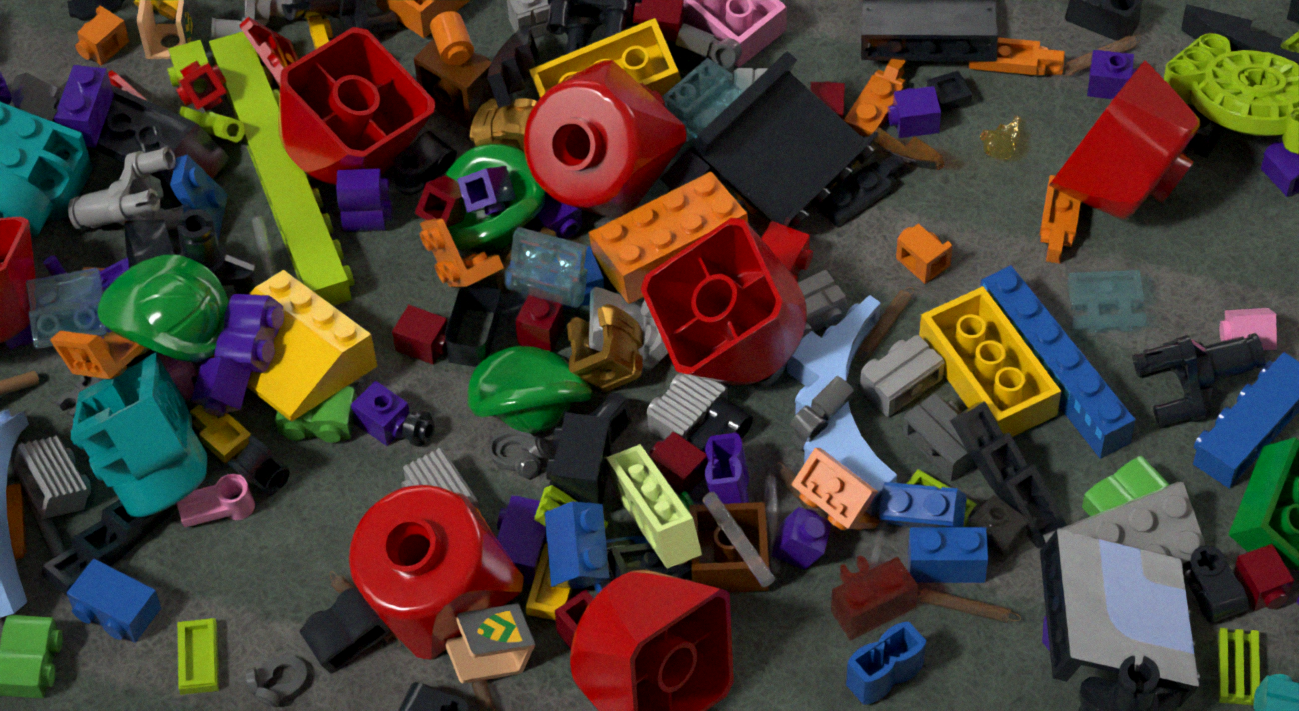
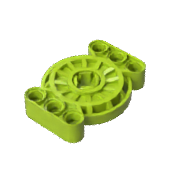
M1209 33L1200 36L1166 64L1164 80L1186 104H1193L1209 120L1243 134L1255 136L1282 135L1284 147L1290 152L1299 154V65L1297 63L1268 52L1249 50L1231 52L1230 43L1226 37Z

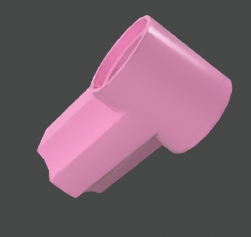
M227 474L221 477L216 485L194 490L187 497L179 501L177 506L185 528L224 517L242 520L252 514L255 508V501L244 477L238 474ZM235 495H240V496H239L238 498H236V499H231V500H229L231 497H233V496H235Z

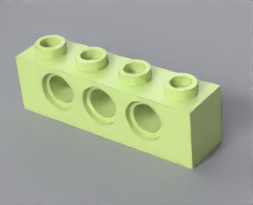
M641 444L606 457L616 495L665 567L668 569L675 565H682L690 559L702 555L693 517Z

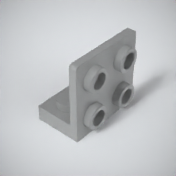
M594 287L590 292V348L602 351L604 342L603 327L599 326L597 308L603 307L605 304H611L627 312L641 326L643 346L638 351L643 356V366L653 368L668 351L646 301L640 302L636 300L628 304L621 295Z

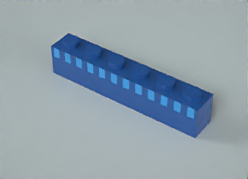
M1012 265L982 279L980 287L984 286L1061 390L1060 409L1097 456L1101 459L1130 444L1135 418Z

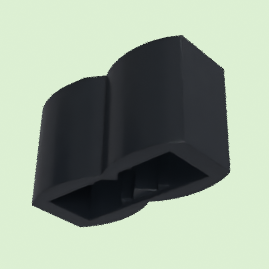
M356 587L343 591L331 608L312 614L299 632L320 665L332 674L350 664L362 651L381 641L388 635L391 629L371 608Z

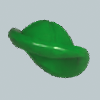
M506 144L479 145L459 157L447 171L446 175L457 181L458 178L486 168L507 166L516 200L504 204L506 208L504 211L487 216L484 210L466 212L463 222L449 227L448 231L458 251L471 248L489 251L504 249L520 235L524 225L530 222L543 209L546 202V191L533 178L527 165L525 152L519 148Z
M161 255L144 260L121 274L102 294L97 311L100 322L106 328L125 339L180 361L200 362L215 355L216 343L224 328V317L229 301L218 278L203 264L181 255Z
M514 346L493 353L475 368L468 384L467 405L477 417L496 415L511 428L521 432L536 433L556 426L565 416V412L569 411L573 402L589 401L593 390L587 381L569 371V362L562 356L538 347Z

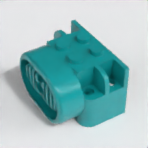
M0 102V218L21 216L29 220L32 241L39 236L46 220L57 221L68 216L70 199L80 195L93 167L81 132Z
M157 352L128 366L126 371L114 379H103L78 393L70 439L79 449H85L95 476L99 481L103 480L107 487L112 486L129 515L145 517L163 511L187 497L203 482L207 473V453L192 429L190 409Z

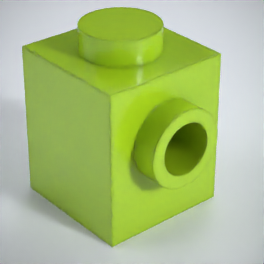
M201 40L168 48L172 67L167 68L172 87H180L177 79L183 76L180 70L196 60L200 65L205 62L209 63ZM197 79L194 82V89L197 92L204 91L206 89V82L203 79Z

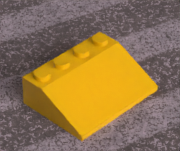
M285 270L256 286L249 294L270 295L283 305L284 321L274 338L275 354L265 373L251 372L247 388L291 422L378 366L371 334Z

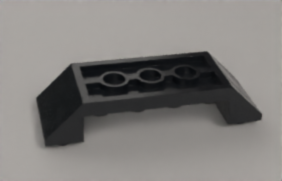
M67 82L63 83L54 95L57 101L53 108L56 110ZM111 85L114 96L96 148L92 149L125 163V158L129 153L137 151L147 153L168 147L174 152L175 160L177 157L188 154L214 181L231 163L230 157L197 123ZM174 168L150 173L151 176L160 179L164 197L181 204L170 186Z

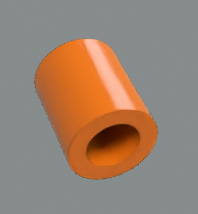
M453 11L443 12L431 21L430 30L444 63L448 65H461L471 58L474 53V46L463 18L459 13Z

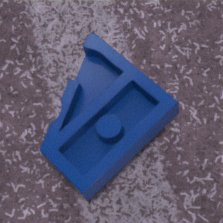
M188 154L177 157L170 184L174 194L181 202L184 212L200 209L205 210L211 215L217 240H219L228 194Z

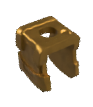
M526 98L515 99V102H512L511 105L498 108L496 100L490 99L481 105L473 119L469 136L471 141H474L475 146L506 144L519 148L524 152L526 122L537 101Z
M605 304L603 307L597 308L599 326L603 327L604 342L602 351L592 349L589 346V322L575 317L567 324L568 340L571 342L572 355H570L569 371L603 392L636 380L640 377L643 368V356L638 351L643 346L642 328L627 312L611 304Z

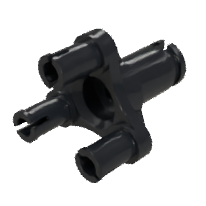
M292 0L290 4H281L283 13L288 20L331 15L333 18H338L348 29L352 27L367 29L371 34L392 32L398 26L396 14L392 10L374 14L366 13L365 0Z
M547 0L550 10L546 29L548 32L556 35H563L564 32L567 34L566 55L586 47L587 40L591 37L592 32L604 23H606V29L603 39L626 30L627 21L631 18L632 4L627 0Z
M200 209L184 212L178 219L182 225H177L181 249L180 255L203 264L218 278L222 286L233 285L235 294L249 295L256 287L254 282L256 270L253 261L248 257L233 255L225 251L223 245L217 240L213 219L208 212Z
M1256 333L1249 334L1247 338H1244V336L1235 337L1206 346L1202 342H1195L1189 335L1175 338L1173 341L1163 343L1160 347L1145 349L1143 353L1132 355V360L1136 361L1133 362V366L1138 377L1169 368L1170 371H1175L1185 393L1184 398L1160 405H1153L1154 416L1159 428L1190 419L1192 422L1205 419L1215 381L1253 370L1255 366L1257 368L1265 367L1266 363L1264 350Z
M1135 655L1126 658L1120 665L1117 683L1100 677H1089L1082 682L1079 690L1081 705L1078 711H1175L1181 699V692L1178 687L1158 683L1160 671L1152 659L1143 656V662L1140 665H1135Z

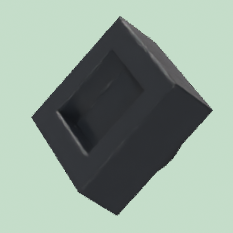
M959 70L927 80V87H935L941 113L972 103V93Z

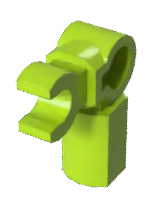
M184 106L181 107L179 115L197 123L206 133L236 143L245 134V125L242 121L210 111L202 113Z

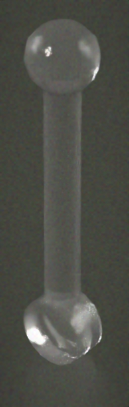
M880 522L875 527L877 538L867 575L861 580V584L865 589H872L876 585L874 575L883 540L890 534V527L885 522Z

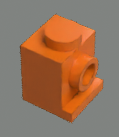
M100 5L96 8L97 16L85 23L77 32L79 42L75 44V48L84 59L89 60L91 58L102 66L130 41L124 20Z
M918 223L914 227L904 229L899 235L896 259L926 284L951 266L953 245L949 241L941 244V241L933 232H928Z

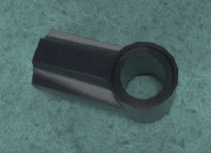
M719 397L710 406L702 425L687 441L706 453V443L710 436L738 433L742 439L751 428L753 416L726 398Z

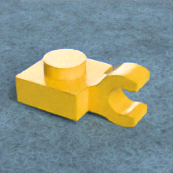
M196 406L190 411L191 415L195 417L192 425L200 432V442L221 461L226 463L249 444L248 438L251 433L228 413L217 418L204 412V406Z

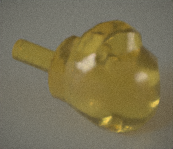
M1014 116L1009 125L1000 124L995 131L983 129L980 140L984 143L983 149L988 156L998 160H1007L1014 155L1021 136L1020 130L1017 128L1022 121L1021 117Z

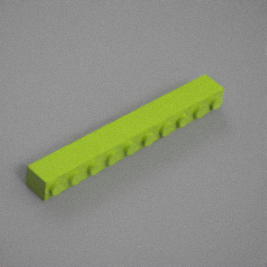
M243 31L209 41L214 65L218 66L227 81L223 84V87L227 91L226 95L236 120L244 122V142L298 280L332 306L352 300L349 287L355 285L349 265L342 266L340 260L344 259L339 240H332L330 234L334 233L328 213L321 214L319 208L323 207L319 190L317 187L311 189L309 183L313 182L312 176L294 163L281 143L278 130L279 91L278 89L271 90L270 85L273 84V78L270 70L266 65H261L260 61L263 60Z

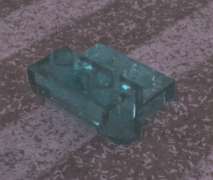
M707 58L665 93L662 98L665 101V108L685 125L686 140L689 141L693 136L696 138L744 90L733 84V74Z
M518 227L513 234L510 266L505 271L506 288L578 308L584 301L588 269H584L587 245Z
M98 268L26 280L30 305L29 318L35 349L52 347L53 344L50 339L59 331L92 334L100 337L109 336L110 330L100 322L97 311L103 294Z

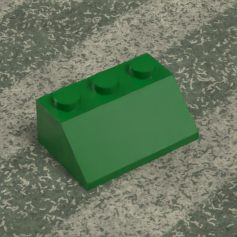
M1294 437L1263 446L1228 535L1247 552L1273 544L1285 566L1299 570V440Z

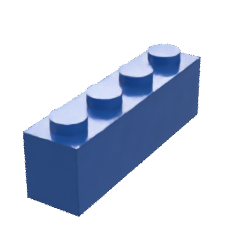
M1285 352L1274 363L1268 361L1265 367L1261 369L1258 380L1253 385L1249 383L1245 385L1237 397V403L1232 408L1225 407L1216 419V426L1210 432L1204 430L1194 443L1193 448L1196 450L1193 465L1229 489L1259 457L1263 446L1270 445L1299 413V361Z

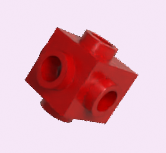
M196 60L180 70L183 76L177 79L180 87L176 89V92L186 107L192 104L196 110L203 107L205 111H208L223 101L220 96L227 92L223 87V84L227 81L217 65L211 67L207 62L200 65ZM197 79H203L206 82V89L202 92H197L194 89V82Z

